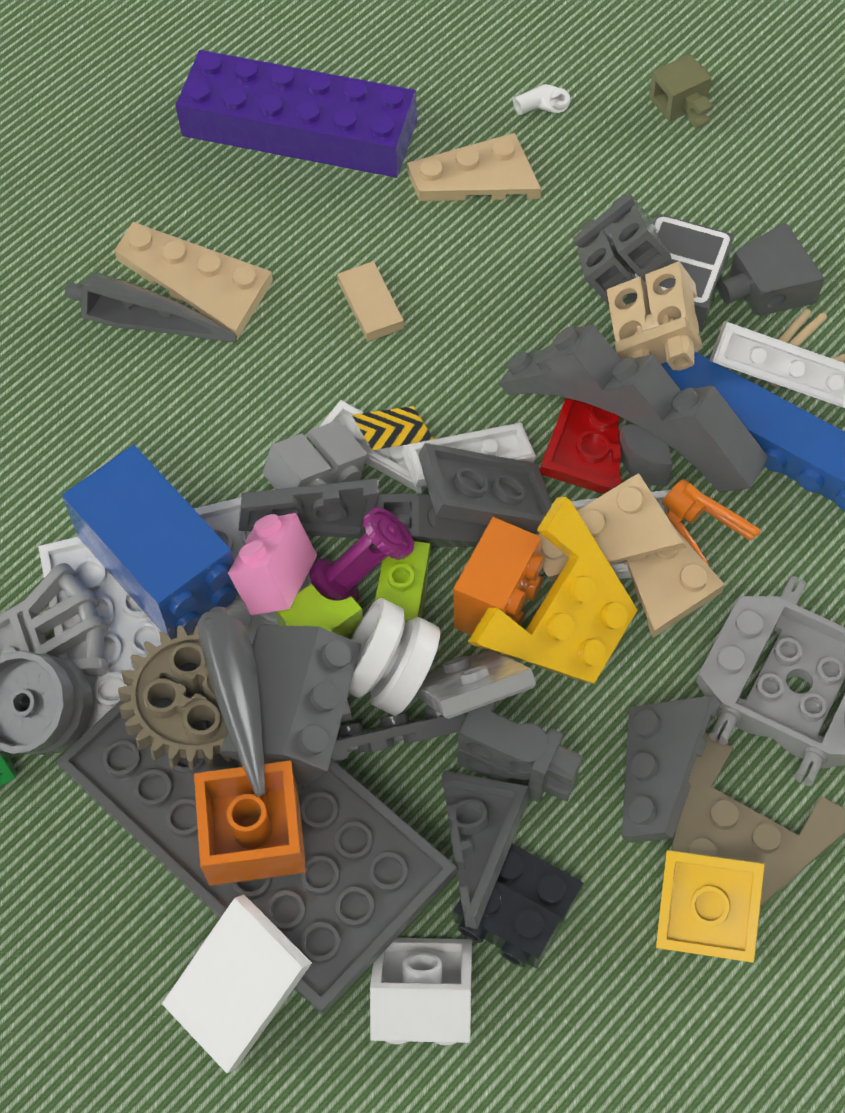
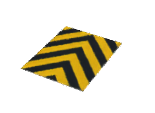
M414 406L351 415L371 450L404 446L434 439Z

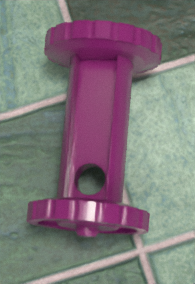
M379 507L371 509L363 518L366 533L335 562L323 558L317 560L311 566L309 577L316 590L323 597L330 600H344L351 596L358 602L359 590L357 584L388 556L396 560H403L414 550L412 536L399 518L388 510ZM373 543L378 548L372 547L371 544Z

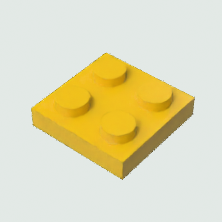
M667 850L656 948L754 963L765 863Z

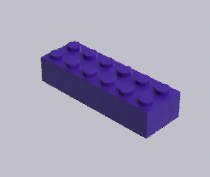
M204 50L198 51L175 105L183 137L398 178L417 123L416 90Z

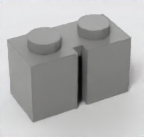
M337 420L308 432L307 437L316 448L313 447L302 433L271 444L263 470V475L275 489L359 481L362 477V470L368 453L345 426Z

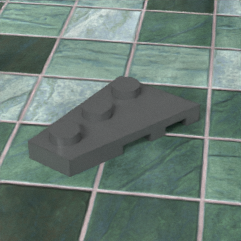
M378 479L242 493L238 531L251 532L254 524L259 519L270 514L282 516L296 513L307 535L360 539L366 533L363 518L376 506Z
M713 695L629 707L622 837L628 842L673 839L691 788L688 779L696 756H702L707 742L703 738L710 717L715 718L720 702Z

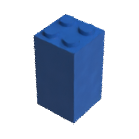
M134 444L62 494L79 539L161 632H165L171 640L177 638L178 626L182 625L186 634L190 635L194 632L198 621L204 613L209 612L215 607L227 608L236 599L238 591L228 574L234 563L232 550Z

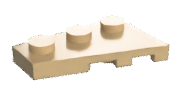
M515 133L407 163V173L419 201L466 200L470 195H491L492 200L506 199V194H527V199H541V187Z
M639 473L577 511L609 564L629 559L632 562L647 558V555L668 549L672 552L686 548L683 540ZM540 533L538 535L541 537L540 555L545 556L542 568L550 581L553 582L558 578L569 557Z
M676 528L675 530L683 540L686 548L672 552L668 549L647 555V558L632 562L630 559L623 561L624 565H627L635 585L634 591L639 604L642 603L653 638L721 594L725 585Z

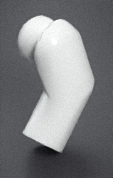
M544 84L514 97L513 105L519 115L536 108L552 113H560L568 108L571 98L565 89Z

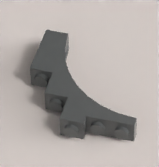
M594 324L577 328L567 327L554 338V346L551 345L543 350L530 353L521 352L508 363V371L499 382V385L508 395L535 393L561 396L585 402L617 414L647 430L674 448L694 465L718 492L751 488L768 459L767 454L714 385L694 389L687 388L681 391L653 354L637 358L627 357L621 360Z

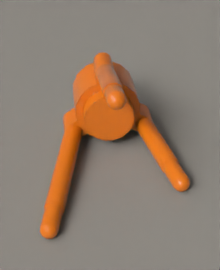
M685 479L680 480L662 501V505L669 510L666 516L708 566V561L682 523L685 519L692 524L705 511L747 540H753L754 536H758L761 533L758 527L704 495Z

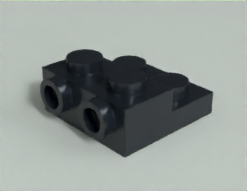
M512 843L478 929L466 927L461 899L453 911L454 922L459 924L457 927L459 932L472 941L482 943L485 939L501 948L499 951L501 956L514 965L525 967L527 963L538 969L582 891L584 883Z

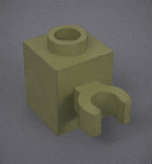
M688 54L652 71L649 98L669 122L687 114L689 121L697 129L710 123L709 117L705 114L713 108L708 99L711 76L706 67L700 65L691 54Z

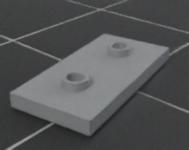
M488 650L471 657L462 656L443 663V667L428 672L415 696L443 717L450 719L532 689L537 684L531 668L500 653Z

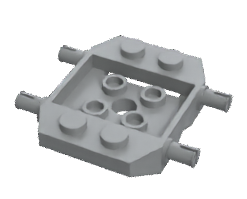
M792 576L788 579V583L779 597H738L698 674L696 682L704 696L713 695L720 702L716 713L718 720L709 733L710 739L716 742L722 728H725L718 744L726 745L734 727L749 734L773 738L788 752L803 759L794 778L801 783L809 768L810 772L804 785L812 786L820 768L845 765V695L825 737L818 735L845 679V627L799 607L797 603L807 584L803 579H800L795 591L792 592L798 577ZM773 631L780 633L747 699H741L740 696ZM791 677H800L808 683L810 690L806 693L793 692L787 686L786 680Z

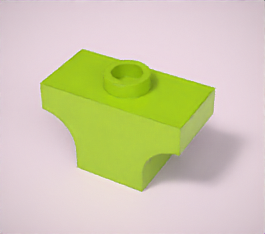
M413 541L414 550L407 558L396 560L388 556L382 561L375 601L383 598L403 608L405 623L415 616L423 618L428 589L430 543Z
M310 584L297 594L290 609L276 611L278 626L321 627L350 639L363 618L362 608L351 596L344 600H330L323 597Z

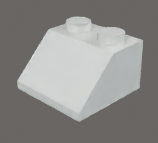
M396 938L373 963L370 984V1040L386 1041L390 1044H403L408 1041L435 1042L439 1045H453L457 1042L470 1043L472 940Z

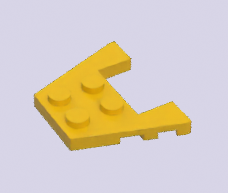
M559 497L552 504L537 531L567 555L569 560L527 629H523L499 608H488L468 642L473 646L489 649L506 657L522 660L537 665L539 668L584 683L595 684L638 610L572 502L567 497Z

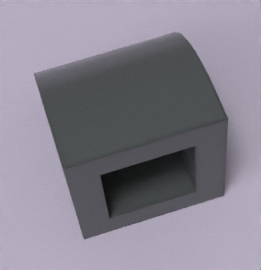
M636 424L621 425L619 444L621 461L626 470L632 476L639 473L646 484L668 486L672 468L668 444Z

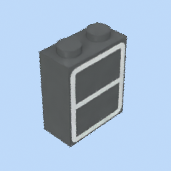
M657 213L654 220L656 232L672 258L656 270L678 261L681 262L696 284L697 297L694 298V306L699 331L702 332L718 290V283L723 277L730 257L734 234ZM665 279L659 285L664 291L674 287L676 279ZM637 293L627 294L626 305L636 301Z

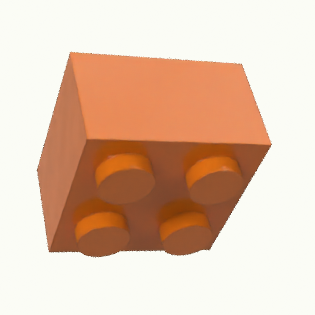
M492 517L453 588L455 629L472 635L488 608H499L518 625L522 626L525 617L522 609L527 599L531 601L536 599L544 577L539 576L545 561V556L540 555V536Z
M291 760L264 764L265 794L256 797L243 767L194 773L200 867L209 886L306 873L298 782Z

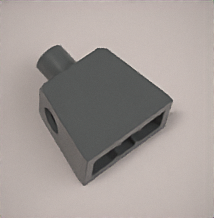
M783 223L739 248L734 253L730 271L731 277L719 281L718 289L721 298L726 304L744 298L753 313L762 316L817 303L824 277L788 224Z

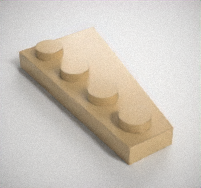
M135 222L131 224L114 250L119 262L153 285L158 283L167 289L170 296L180 303L185 301L197 309L200 314L235 333L237 340L273 282L272 272Z

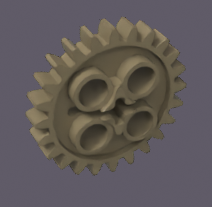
M180 625L177 628V638L171 640L162 631L159 633L161 645L156 647L152 643L145 641L143 645L146 657L133 654L130 657L134 670H123V682L127 686L118 688L120 701L125 702L119 706L121 718L129 719L125 723L128 735L138 734L136 743L139 750L152 744L150 751L154 761L158 760L166 752L168 753L171 768H174L182 757L187 758L189 770H194L198 758H204L206 764L211 769L214 768V755L220 754L227 729L223 717L219 713L220 709L205 664L198 635V625H196L193 635H187L185 629ZM186 663L199 665L193 671L185 672L178 669ZM163 676H167V677H169L170 679H172V681H171V680H168V679H165V678H164V679H160V678L163 677ZM161 698H168L174 701L165 708H157L152 705ZM200 720H207L213 723L206 730L198 731L191 727ZM222 755L228 762L232 761V758Z

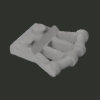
M61 563L55 566L23 602L0 614V656L4 653L16 651L60 656L86 641V658L71 661L85 675L102 676L108 673V660L104 659V634L108 631V626L105 618L98 615L96 608L99 602L96 593L92 590H87L76 579V572L69 564ZM63 590L69 596V598L38 615L59 591ZM79 614L81 622L46 641L44 633Z

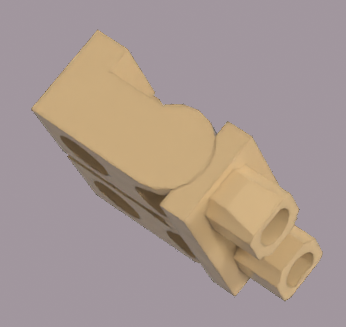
M680 261L645 274L646 283L641 277H637L606 289L616 340V353L622 360L627 357L637 358L653 354L660 364L667 362L672 370L681 371L694 365V352L703 349L701 338L698 335L699 324L694 306V298L697 297L696 284ZM665 279H676L675 286L664 291L659 285ZM629 293H637L636 301L626 305L621 299Z

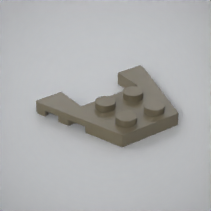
M705 732L703 738L707 742L702 756H696L688 779L691 788L673 837L671 850L765 863L761 909L792 882L802 870L822 856L832 844L845 835V809L820 796L799 835L793 833L712 787L731 756L733 747L728 744H718L719 739L714 742L710 739L709 734Z

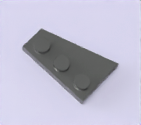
M428 707L424 709L426 717L408 720L407 713H400L397 716L389 715L381 717V726L363 729L362 722L341 725L333 749L332 761L348 758L347 752L359 750L360 753L375 752L388 749V747L394 746L397 741L404 740V743L418 742L459 732L465 721V715L463 713L447 719L433 708Z

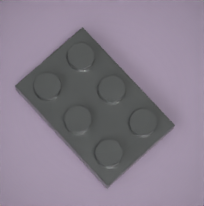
M424 443L418 457L437 517L487 526L492 517H495L528 532L540 534L537 529L551 508L552 503L537 463Z

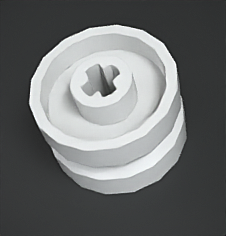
M383 598L376 600L365 613L351 637V640L360 643L361 647L349 694L361 698L371 691V705L394 716L400 714L416 695L432 665L439 644L440 628L416 616L405 623L403 608Z

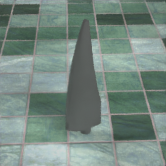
M94 273L82 285L68 282L65 288L66 298L81 302V318L116 328L162 332L227 342H236L237 340L235 333L178 302L104 274Z
M215 607L201 616L197 623L198 635L214 695L226 729L254 793L258 797L265 794V774L257 664L248 628L235 617L228 615L226 608Z

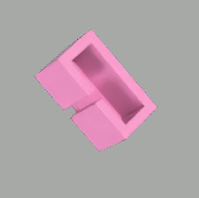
M296 513L282 516L270 514L262 517L254 524L253 530L247 538L245 545L240 549L228 574L251 616L290 609L317 557V553Z

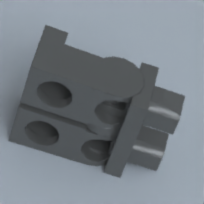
M630 193L620 196L612 203L610 209L596 220L591 219L583 225L581 231L573 237L574 243L578 246L577 252L584 279L608 305L606 289L636 278L635 274L628 268V265L639 277L644 279L645 274L655 271L672 258L656 232L657 229L653 219Z
M495 702L469 711L459 731L457 765L492 780L528 786L530 799L540 803L544 792L566 802L568 801L577 782L578 770L583 756L561 747L563 733L550 728L548 735H546L544 730L535 724H517L494 713Z

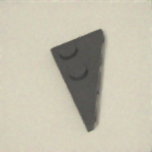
M443 771L442 782L466 927L478 929L529 802L528 786Z

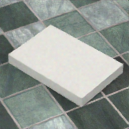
M243 894L233 899L162 1005L226 1073H229L240 1065L312 962Z

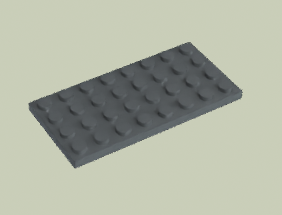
M186 663L178 669L185 672L193 671L199 665ZM163 676V677L160 678V679H164V678H165V679H168V680H171V681H172V679H170V678L167 677V676ZM161 698L152 705L157 708H165L174 701L168 698ZM119 701L55 761L58 767L219 919L233 899L244 894L312 962L294 990L322 1016L328 1012L457 874V867L340 765L332 761L331 758L328 772L307 787L298 783L306 873L209 886L200 867L194 773L242 767L240 761L232 758V761L228 762L221 754L214 755V768L210 769L204 758H198L194 770H189L187 758L182 757L178 764L171 768L168 753L166 752L158 760L154 761L150 751L152 744L139 750L136 743L138 734H127L125 723L129 719L121 718L119 706L125 703ZM200 720L191 727L198 731L206 730L213 723L207 720Z

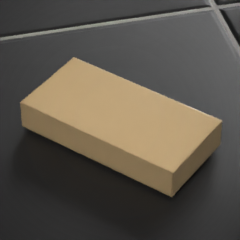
M374 261L337 274L338 283L367 342L404 329V320Z

